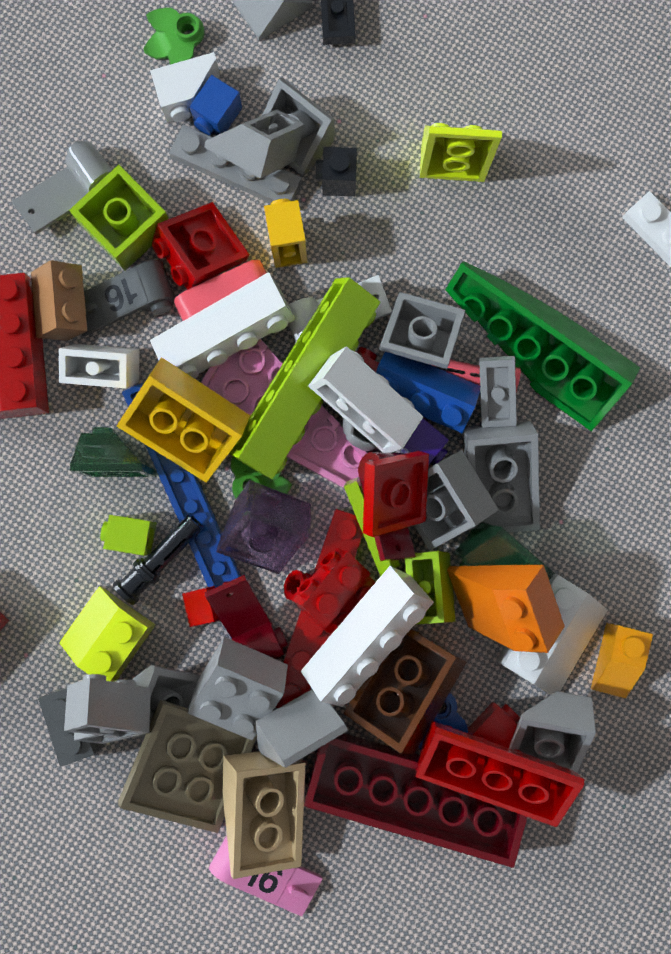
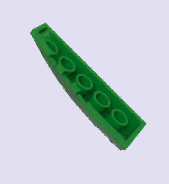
M465 261L460 264L445 289L454 301L465 310L473 322L477 321L488 333L486 335L487 338L495 346L498 344L508 356H515V367L521 368V371L531 381L529 385L539 395L591 432L633 384L640 370L638 365L559 311L506 281Z

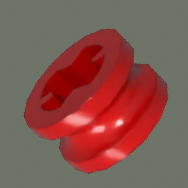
M299 570L292 571L284 583L285 597L293 600L298 594L297 590L301 583L313 575Z

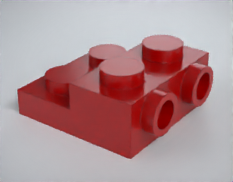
M213 202L158 223L152 241V247L157 257L160 259L166 258L171 265V275L174 282L179 286L184 285L187 290L246 262L250 255Z
M340 548L330 551L322 558L320 562L321 567L312 577L307 578L301 583L297 590L298 594L292 600L329 636L332 635L376 583L370 577L371 573L348 551Z

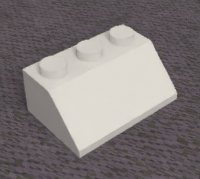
M558 574L547 575L565 627L548 653L513 651L504 646L496 660L550 695L556 691H561L608 611L590 594Z

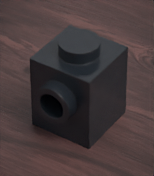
M323 147V160H316V181H322L323 196L355 197L357 148Z

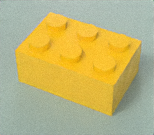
M161 357L116 427L207 483L242 437L250 415Z

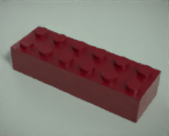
M346 733L318 748L305 794L304 807L511 868L515 867L527 821L526 816L415 777L420 755L401 754L390 746Z

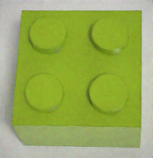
M119 164L69 210L80 226L124 271L152 246L157 224L169 219L164 209Z

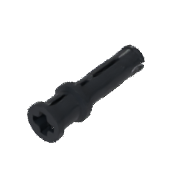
M188 513L145 559H137L133 563L134 568L122 580L118 579L113 583V587L118 595L131 605L137 604L139 596L150 584H156L160 580V572L204 529L203 525L193 515Z

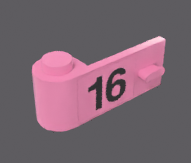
M227 835L209 865L211 873L220 881L299 916H303L323 880L321 875L303 867L233 879L230 872Z

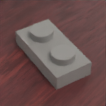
M515 356L479 358L482 428L517 426Z

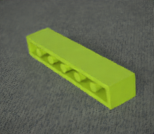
M350 277L335 278L251 414L242 437L230 451V455L270 479H273L275 474L283 470L287 463L286 456L293 445L302 439L305 434V425L310 417L320 410L323 404V399L308 387L332 354L346 346L350 350L356 351L359 345L358 339L363 330L368 328L376 318L375 311L381 303L377 298Z

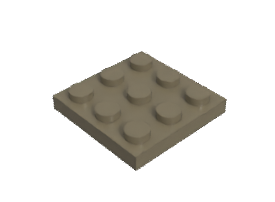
M160 700L149 725V733H146L117 803L121 809L218 833L225 817L222 791L223 758L225 755L250 753L257 734L253 740L247 739L188 714V708Z

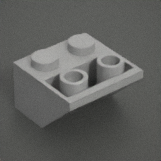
M276 109L206 140L204 148L215 153L220 160L231 162L244 169L247 175L261 179L295 161L305 124Z

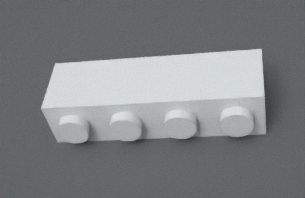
M268 272L154 337L150 342L158 360L161 357L195 379L199 373L211 366L223 364L229 356L236 352L253 347L259 339L270 333L283 330L288 323L295 320V317L279 285Z
M389 566L301 670V673L321 702L344 707L346 703L355 697L357 690L363 683L377 672L379 665L390 652L401 644L403 637L409 630L423 619L426 611L434 602L411 575Z

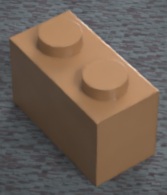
M50 260L31 272L36 338L68 341L87 332L82 265Z

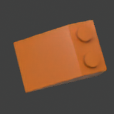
M544 565L449 566L447 569L469 628L513 651L548 653L565 625Z

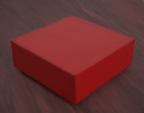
M215 586L182 594L189 627L220 620L205 596V592L214 589Z

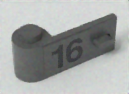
M150 260L140 263L84 291L87 332L82 335L92 334L139 310L152 312L153 315L163 314L171 310L175 296L163 262L160 260Z

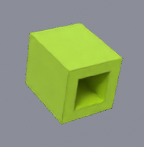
M109 515L108 521H104L101 528L100 539L104 542L103 549L148 556L152 552L157 522Z

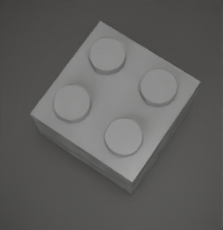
M462 450L428 469L426 522L414 526L429 551L478 525L499 510Z
M224 637L195 684L188 714L253 740L257 734L256 721L271 713L284 695L288 665Z

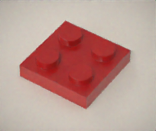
M415 451L365 463L364 534L375 537L426 522L428 453Z

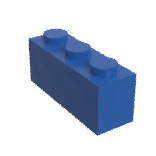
M388 352L384 353L376 370V374L386 378L390 386L400 396L410 400L423 417L463 433L475 409L480 393L479 385L430 364Z

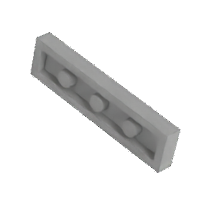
M184 124L182 125L169 152L171 159L269 203L284 198L294 201L302 184V177L282 168L261 179L251 177L244 172V169L231 162L220 160L215 153L204 148L205 141L213 137Z

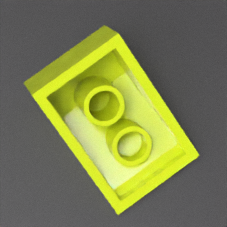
M435 123L431 126L425 125L421 144L419 178L484 182L502 139V131L483 129L477 125H469L464 128L450 127L444 123Z

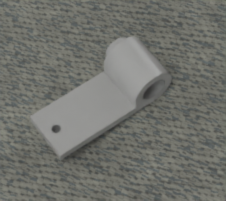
M77 141L73 143L67 150L65 158L66 168L11 201L36 235L70 214L69 210L112 171V168L92 142Z

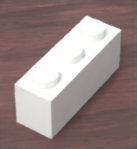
M347 346L328 358L308 386L383 453H391L403 449L423 418L410 400L400 396L390 386L386 378L376 374L364 363L361 355L350 350Z

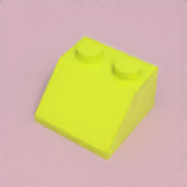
M99 586L59 643L76 666L88 675H105L106 681L114 682L118 680L156 624L102 586Z

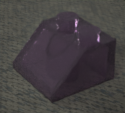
M249 480L234 501L217 546V553L279 574L311 535V504Z

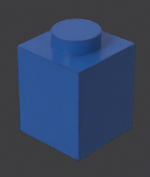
M211 75L189 108L195 127L208 136L211 133L217 136L229 129L242 110V103L239 91Z

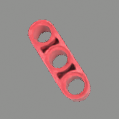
M260 260L248 261L182 292L174 299V304L182 321L265 275L267 272Z

